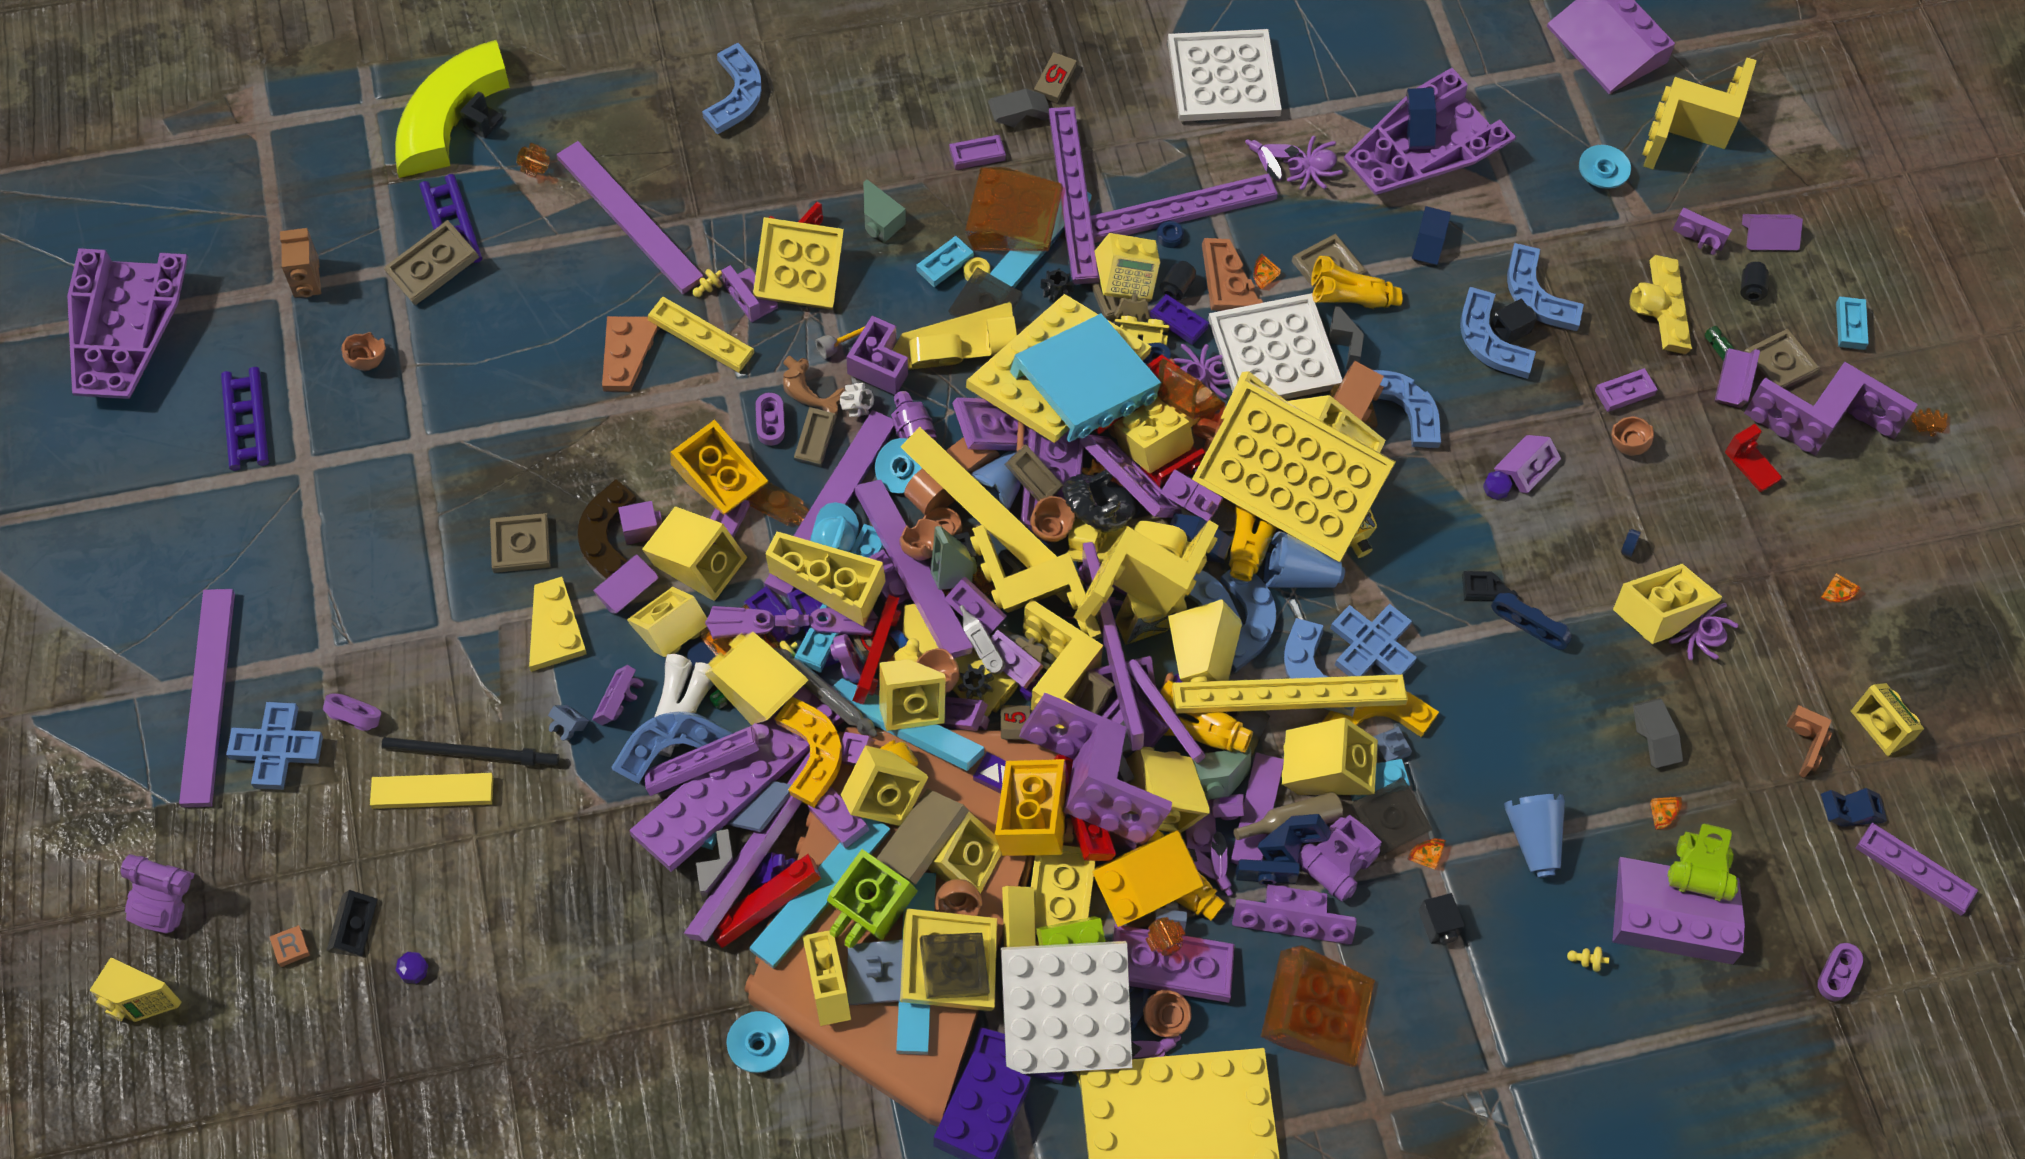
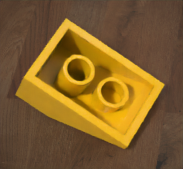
M715 419L671 451V465L689 486L723 515H726L768 483L765 476Z
M1065 759L1006 761L995 837L1002 856L1062 855L1065 833V812H1063L1065 804Z
M1179 829L1111 861L1105 862L1092 871L1118 927L1147 915L1204 886V882Z

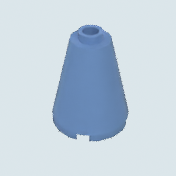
M1017 450L1004 453L970 474L1008 511L1022 484L1004 464Z
M1279 531L1274 535L1270 544L1275 545L1272 553L1267 552L1263 569V581L1267 582L1265 584L1266 587L1335 588L1338 583H1342L1345 576V567H1342V562H1338L1287 533Z
M1544 794L1519 798L1520 804L1514 806L1512 805V800L1504 803L1505 811L1530 872L1537 873V878L1555 876V870L1561 869L1565 808L1563 794H1559L1556 800H1554V794Z

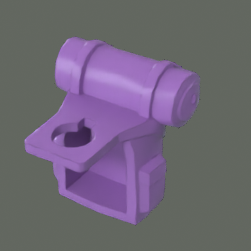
M1351 815L1346 818L1341 817L1329 827L1331 835L1328 841H1322L1317 846L1312 843L1304 845L1300 850L1297 862L1304 872L1312 876L1329 891V894L1335 896L1341 902L1354 894L1357 882L1353 877L1360 869L1365 870L1375 861L1380 853L1379 848L1382 843L1367 827Z
M129 854L121 866V876L130 880L133 887L129 891L126 902V920L144 929L163 933L173 932L175 927L180 925L185 906L182 902V896L188 891L191 879L194 878V873L170 865L165 866L150 861L143 856L138 857Z

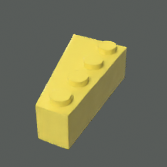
M778 531L766 552L769 573L863 627L886 582L883 562Z

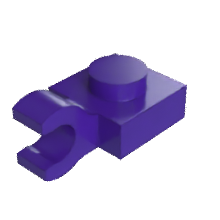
M773 852L766 854L750 878V888L757 890L790 867L796 859L784 860L785 855Z

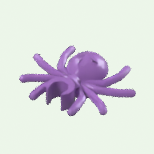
M1312 136L1308 144L1307 156L1296 147L1302 157L1297 156L1291 159H1283L1284 163H1288L1290 175L1292 176L1287 178V181L1293 182L1306 175L1302 185L1299 187L1300 190H1303L1309 181L1310 175H1312L1316 183L1323 189H1326L1327 186L1318 177H1333L1343 174L1342 170L1331 172L1332 167L1337 162V156L1331 150L1325 149L1335 146V141L1324 143L1314 149L1311 154L1312 146L1316 139L1315 136Z
M1181 344V348L1190 355L1194 362L1188 359H1173L1175 363L1187 364L1180 368L1181 376L1176 378V382L1185 390H1193L1197 387L1198 389L1189 395L1181 396L1180 400L1183 401L1195 397L1202 392L1203 386L1204 409L1208 407L1209 387L1217 395L1226 399L1227 395L1214 386V384L1224 385L1230 383L1229 379L1222 380L1226 372L1218 374L1214 371V369L1221 368L1223 363L1218 360L1223 359L1222 355L1209 358L1205 362L1206 352L1209 348V345L1206 344L1202 349L1199 362L1191 349L1185 344Z
M1726 603L1715 606L1705 615L1702 614L1679 631L1685 634L1670 639L1669 643H1678L1690 637L1687 652L1688 659L1693 660V646L1696 639V644L1706 655L1717 660L1719 656L1709 651L1705 645L1708 647H1719L1726 642L1727 633L1722 623H1726L1734 628H1738L1739 625L1727 618L1711 617L1715 612L1727 606Z

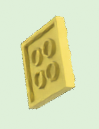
M764 217L753 290L754 297L756 299L833 310L844 229Z
M906 909L903 926L900 1002L992 1011L995 1008L997 918Z

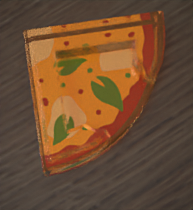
M1261 254L1256 260L1253 271L1257 286L1263 289L1280 275L1281 270L1266 256Z
M1836 573L1821 598L1830 602H1845L1852 599L1861 587Z
M1682 797L1653 798L1650 805L1655 830L1669 826L1676 819L1682 807Z
M1434 838L1414 846L1407 859L1436 870L1446 840Z

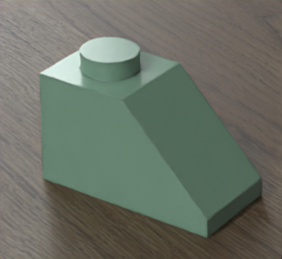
M865 180L863 182L865 229L870 236L877 237L885 243L906 224V211L903 206L869 180Z
M936 526L934 530L931 575L938 590L954 588L964 577L972 582L973 574H976L977 571L975 558L970 556L964 544L941 526Z
M1250 747L1247 748L1245 753L1235 749L1232 752L1226 750L1205 753V758L1198 764L1193 760L1206 800L1229 797L1251 772Z

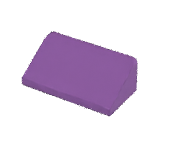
M635 555L593 591L610 613H618L659 577L638 555Z

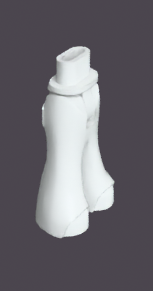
M667 654L663 692L655 717L670 712L696 713L704 696L714 685L705 675L711 667L706 663L695 664L687 692L682 701L678 703L692 670V662L678 654ZM672 744L662 749L658 754L671 757L674 747H679L680 744Z

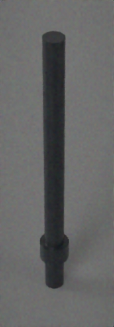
M383 737L382 749L521 762V765L535 766V764L558 766L559 754L537 752L533 748L512 750Z

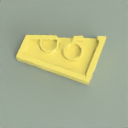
M559 577L534 585L530 671L532 672L587 655L563 578Z

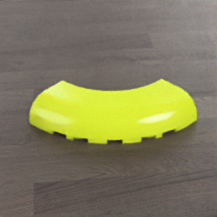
M497 40L480 44L454 56L438 67L416 89L402 113L397 128L395 158L399 178L450 166V133L453 126H456L461 119L460 111L478 91L483 93L484 97H487L500 90L510 88Z

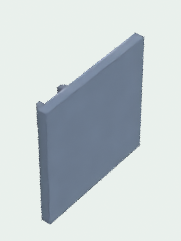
M772 781L726 825L762 832L790 797L788 789L791 787V784Z
M903 940L859 943L853 948H848L847 997L849 1005L900 1001Z

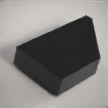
M1464 571L1462 574L1464 601H1494L1500 593H1511L1518 598V593L1515 590L1511 591L1492 571Z

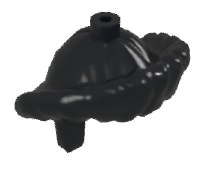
M1104 470L1097 475L1077 474L1065 481L1062 492L1066 505L1071 507L1072 513L1075 514V519L1083 520L1094 529L1106 533L1123 528L1136 514V501L1132 498V494L1125 487L1110 481L1113 476L1108 470Z

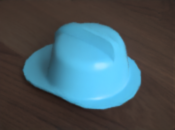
M837 502L826 504L820 509L816 517L810 541L850 552L858 535L859 522L856 514L845 504Z

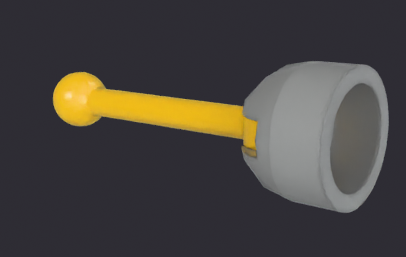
M865 326L838 339L830 335L816 339L815 342L819 354L824 359L837 353L840 343L860 335Z

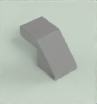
M728 829L716 831L720 859L696 863L702 902L709 898L733 863Z

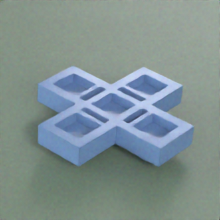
M1391 604L1373 622L1349 605L1330 627L1331 630L1350 644L1336 660L1335 666L1348 676H1364L1374 664L1388 675H1404L1415 663L1417 657L1396 642V640L1408 629L1412 621Z
M266 702L261 729H231L226 755L229 760L255 761L251 781L253 788L284 790L289 762L319 763L323 735L317 731H294L298 714L296 703Z

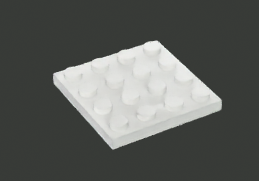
M1268 29L1168 34L1167 41L1179 121L1275 117L1281 115V104Z
M1312 293L1209 313L1208 320L1219 353L1222 355V362L1230 381L1232 392L1241 373L1246 371L1255 375L1283 399L1339 388L1342 377L1316 304L1313 301Z
M1126 941L1001 948L1006 1067L1022 1074L1132 1068Z

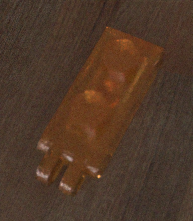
M770 482L746 499L751 507L785 525H789L792 522L800 526L804 520L801 516L806 517L809 509L803 506L804 502L800 498Z

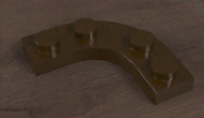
M617 479L590 501L583 511L578 525V542L582 556L588 566L604 581L628 562L609 543L607 537L609 528L616 518L620 516L618 507L633 505L637 501L636 496Z

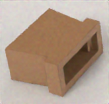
M308 228L280 231L282 269L293 296L310 297L321 294L319 257Z

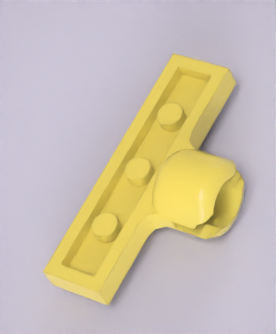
M1655 255L1649 260L1653 284L1640 282L1631 292L1630 307L1637 314L1657 318L1663 350L1687 354L1692 349L1678 260Z

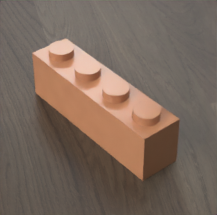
M1354 361L1344 376L1334 399L1362 422L1366 423L1372 411L1368 408L1371 401H1377L1384 388L1380 385L1384 376Z

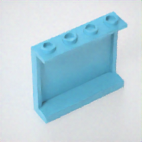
M1102 314L1015 354L1010 373L1016 379L1026 376L1070 428L1067 437L1068 442L1077 438H1085L1093 430L1099 427H1107L1113 420L1121 416L1126 417L1130 415L1136 408L1152 404L1158 396L1157 392L1161 385L1160 380Z

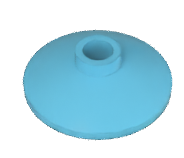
M1595 145L1586 149L1581 155L1579 170L1584 179L1590 184L1599 188L1611 189L1619 187L1627 181L1631 172V164L1627 156L1619 149L1609 145Z
M906 438L894 439L884 445L875 462L877 480H882L887 491L897 494L904 493L908 482L922 469L901 448L907 440ZM907 463V469L903 472L902 467Z
M755 1011L741 1016L733 1023L727 1035V1050L731 1060L742 1070L751 1073H763L774 1069L783 1061L789 1048V1035L786 1026L778 1017L768 1012ZM756 1041H762L765 1045L762 1049L756 1050L753 1048V1044Z

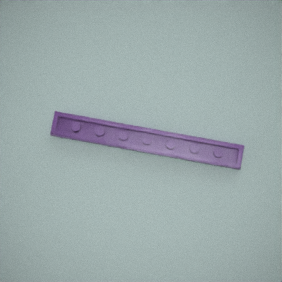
M1075 107L1049 108L1050 128L1072 283L1074 285L1099 283Z
M579 141L557 153L560 163L682 295L700 284V278H704L702 273Z
M1265 174L1091 216L1094 243L1103 241L1109 233L1130 235L1158 228L1160 224L1166 221L1180 223L1276 200L1278 193L1270 175Z
M874 410L871 411L794 534L795 537L810 541L816 517L820 509L826 504L833 502L842 503L846 506L849 504L855 494V486L862 483L880 450L893 433L895 426L892 418ZM771 573L764 582L765 587L767 586L771 591L786 598L788 593L796 590L795 587Z
M882 480L856 485L854 492L938 648L946 649L954 658L971 654L973 646L950 604L944 600L945 595L943 591L938 590L926 560H916L903 552L899 539L906 524Z
M1093 542L1083 543L1082 561L1089 586L1100 567ZM1108 599L1106 603L1102 604L1096 615L1131 750H1140L1143 747L1144 730Z
M233 589L203 590L179 800L182 808L212 807L235 598Z
M810 751L787 784L792 785L804 769L810 757ZM790 795L762 832H753L684 932L691 940L705 942L709 939L802 801Z

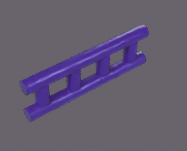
M446 175V184L431 188L428 181L421 182L419 187L433 230L443 224L442 218L457 214L460 225L454 226V228L461 235H464L465 240L478 254L479 258L474 263L482 261L483 258L455 175ZM450 194L453 204L438 208L435 198Z
M258 367L249 368V377L232 379V373L229 371L222 372L221 383L229 469L232 471L239 470L241 468L240 460L257 458V464L260 466L268 465L260 369ZM250 388L251 400L234 401V390ZM253 411L254 423L237 426L236 413ZM255 434L256 447L239 449L238 437Z

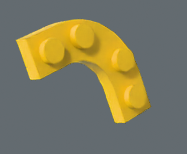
M1406 691L1408 699L1406 705L1356 707L1353 717L1330 711L1322 722L1346 718L1358 726L1365 719L1383 716L1399 722L1422 738L1438 716L1439 711Z
M791 697L775 717L777 725L797 734L809 743L810 757L806 766L788 791L792 797L815 808L820 798L825 795L838 775L842 762V745L835 726L825 714Z

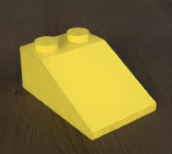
M1680 564L1624 583L1613 610L1646 640L1654 644L1673 637L1719 603L1722 596L1684 564Z

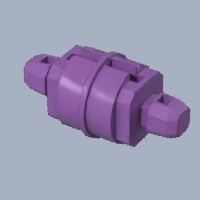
M907 391L898 392L894 396L897 409L891 414L897 436L908 439L921 427L936 441V431L932 424V418L922 402H913Z

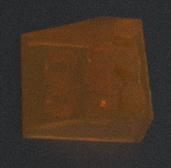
M981 167L965 229L973 250L1049 251L1063 185L1006 167Z
M1302 945L1282 950L1279 956L1261 1037L1290 1050L1355 1067L1357 1065L1375 980Z

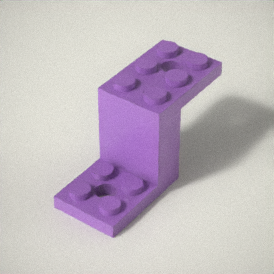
M1844 362L1814 406L1769 379L1764 378L1744 414L1751 417L1755 422L1761 423L1773 430L1777 435L1798 445L1802 450L1816 456L1845 412L1894 440L1918 404Z
M1044 693L1021 728L1020 737L1073 759L1063 812L1142 845L1147 844L1170 813L1172 802L1117 779L1126 726ZM1060 724L1066 728H1057L1055 725ZM1133 811L1137 814H1128V812Z

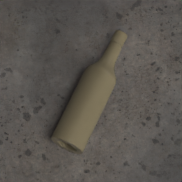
M1334 792L1277 807L1269 810L1259 822L1234 829V836L1236 840H1242L1260 834H1270L1291 816L1319 814L1326 824L1332 823L1343 817L1342 805L1338 796Z

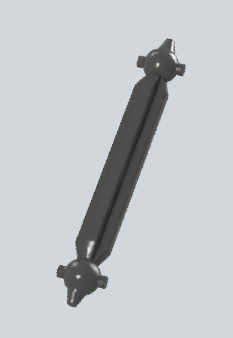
M773 648L808 679L803 685L849 725L857 726V730L861 735L877 737L878 733L871 719L863 718L858 708L803 662L792 658V654L788 650Z

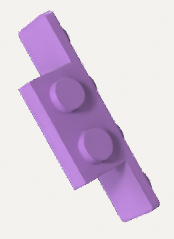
M1267 885L1265 903L1237 899L1232 919V925L1237 927L1344 944H1352L1357 924L1355 917L1327 913V894L1275 885Z

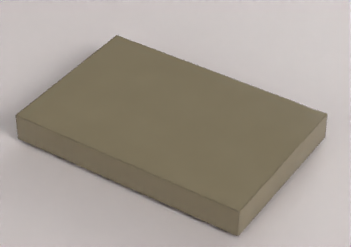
M447 220L386 265L384 270L415 306L477 260L479 256Z
M927 789L876 859L916 885L969 810L963 804Z

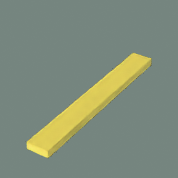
M921 427L901 446L916 463L975 519L984 525L1028 569L1057 557ZM1071 588L1055 595L1066 603L1069 600L1066 592L1071 591Z
M1403 675L1173 683L1172 685L1175 714L1406 705L1408 701Z

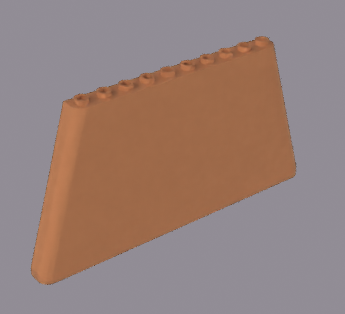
M847 727L845 732L860 734L857 727ZM875 728L878 733L877 737L870 736L875 740L873 747L879 749L894 739L897 743L903 741L917 758V768L927 774L928 779L914 805L917 804L925 791L930 789L963 804L970 813L994 834L1001 794L973 780V776L985 754L988 752L1005 761L1054 760L1057 754L1061 755L1028 740L1001 739V731L950 730L984 747V756L966 771L880 728ZM840 731L838 735L842 742L845 732ZM842 763L836 779L830 786L841 798V793L855 767ZM810 811L806 821V827H809L806 837H800L796 854H799L797 860L809 854L815 860L818 868L840 842ZM882 822L890 828V834L873 852V857H878L900 826ZM1001 854L980 894L983 906L980 907L978 916L997 918L996 958L1004 937L1002 887L1019 886L1028 855L1002 856ZM936 877L935 899L940 887L946 883V881ZM871 892L868 898L872 899L876 894ZM786 904L779 908L777 915L786 906ZM829 904L803 936L830 930L841 912ZM903 913L882 941L902 940ZM773 918L769 920L768 925L773 921ZM852 920L842 934L835 937L846 991L848 947L844 944L847 935L856 924ZM866 930L857 944L881 942V940ZM803 936L774 969L756 956L755 964H758L755 975L750 974L745 985V992L749 993V1004L760 1011L775 1015L784 1023L788 1030L927 1123L939 1126L950 1103L980 1010L930 1005L928 1055L897 1054L899 1001L849 1005L851 1020L820 1026Z

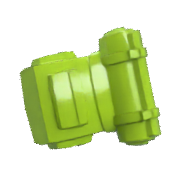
M1702 824L1699 834L1685 832L1684 835L1680 836L1676 848L1680 862L1675 861L1668 870L1669 886L1678 888L1682 892L1686 890L1715 898L1714 900L1718 901L1721 899L1731 901L1738 893V880L1735 875L1729 873V868H1731L1733 862L1732 848L1729 847L1732 836L1731 830ZM1717 834L1722 838V840L1708 837V835Z

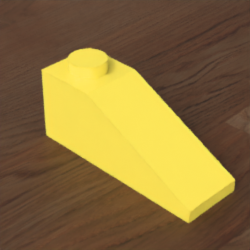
M829 930L804 935L803 942L820 1026L851 1020L847 991L835 938L830 935Z

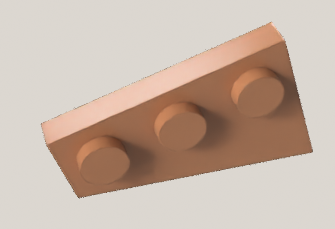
M1204 238L1202 250L1211 310L1224 311L1263 303L1262 299H1258L1254 292L1255 286L1252 280L1247 279L1242 269L1243 263L1230 239Z
M607 316L602 380L603 391L631 392L643 366L645 355L651 349L653 338L657 330L660 329L659 326L648 321V317Z

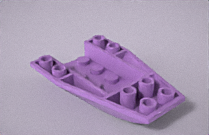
M1450 68L1417 87L1434 88L1436 103L1435 148L1409 149L1406 130L1409 112L1406 96L1344 156V160L1375 195L1473 165L1513 142L1516 136L1501 120L1491 125L1465 98L1468 84L1453 68Z
M78 248L67 295L72 394L74 396L130 399L178 305L188 260L187 254L159 253L157 264L116 262L111 260L106 250Z

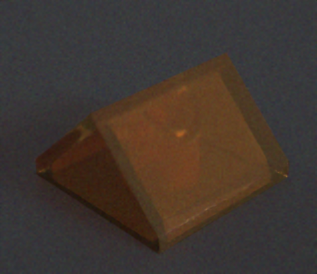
M1162 358L1159 364L1158 376L1161 385L1157 392V397L1193 420L1224 407L1226 403L1200 380Z

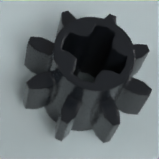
M1060 268L1051 272L1046 271V279H1041L1040 288L1044 289L1043 297H1048L1055 303L1064 294L1068 296V292H1073L1074 283L1070 282L1071 274H1066Z
M969 664L968 671L965 674L960 673L959 677L963 680V683L957 687L960 692L968 690L966 693L967 699H972L975 696L984 701L983 695L987 691L993 692L988 682L992 681L994 677L992 674L984 675V665L976 669ZM975 678L979 680L978 687H973V679Z

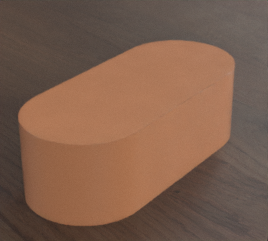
M964 437L946 450L969 474L1000 456L997 450L968 449ZM923 468L911 478L904 491V495L924 515L934 508L948 507L956 501Z

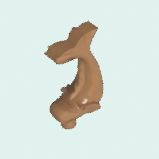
M788 356L783 362L789 368L783 375L784 391L791 398L802 404L836 413L837 415V405L840 404V395L845 391V388L837 390L828 398H819L806 385L805 373L808 370L809 361L802 358L797 362L793 357Z

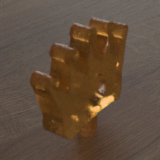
M1930 408L1926 409L1925 414L1920 409L1917 413L1918 416L1914 412L1910 416L1918 432L1929 431L1931 437L1936 435L1935 432L1943 433L1947 427L1948 414L1944 413L1943 417H1941L1939 410H1936L1933 415Z

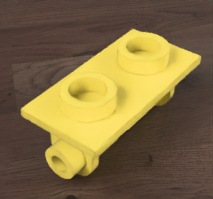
M1121 316V319H1115V325L1137 338L1138 335L1143 336V342L1147 344L1158 342L1167 345L1168 336L1163 335V332L1168 333L1169 325H1164V321L1148 319V323L1138 322L1137 318L1132 316Z

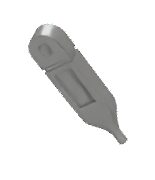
M964 605L959 606L963 614V629L984 666L993 674L1002 673L1005 669V662L984 625L979 619L967 612Z

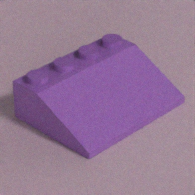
M1575 0L1547 24L1548 29L1608 94L1668 63L1675 46L1674 41L1635 0Z
M1624 857L1619 858L1613 943L1732 965L1743 954L1745 923L1739 878H1736L1738 880V893L1731 901L1724 899L1718 901L1714 900L1715 898L1686 890L1682 892L1678 888L1669 886L1667 875L1670 866Z

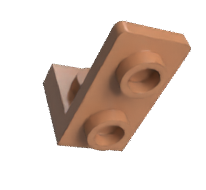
M1800 705L1792 713L1786 726L1793 729L1799 735L1813 738L1799 776L1805 778L1811 770L1815 772L1820 765L1823 756L1818 753L1820 748H1825L1830 740L1832 732L1828 731L1832 720Z

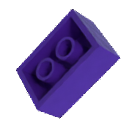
M973 1052L936 1130L934 1147L960 1159H997L1030 1088L1031 1077Z

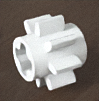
M865 383L846 385V391L840 395L842 410L849 411V417L868 415V409L874 404L872 391L865 389Z

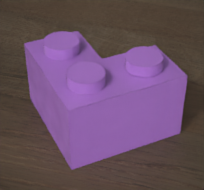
M871 316L846 357L848 375L894 395L898 393L908 376V357L892 351L897 343L896 326Z

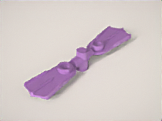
M712 606L705 625L713 639L736 637L740 633H743L744 636L751 632L765 634L770 632L774 625L784 627L785 632L791 635L798 633L802 626H811L815 631L822 633L872 636L874 627L878 622V617L872 609L863 627L832 608L817 609L811 613L810 618L809 614L799 615L797 610L789 609L786 615H775L774 618L766 610ZM824 616L828 620L821 622L818 620V617ZM765 618L767 621L764 623L757 622V619Z

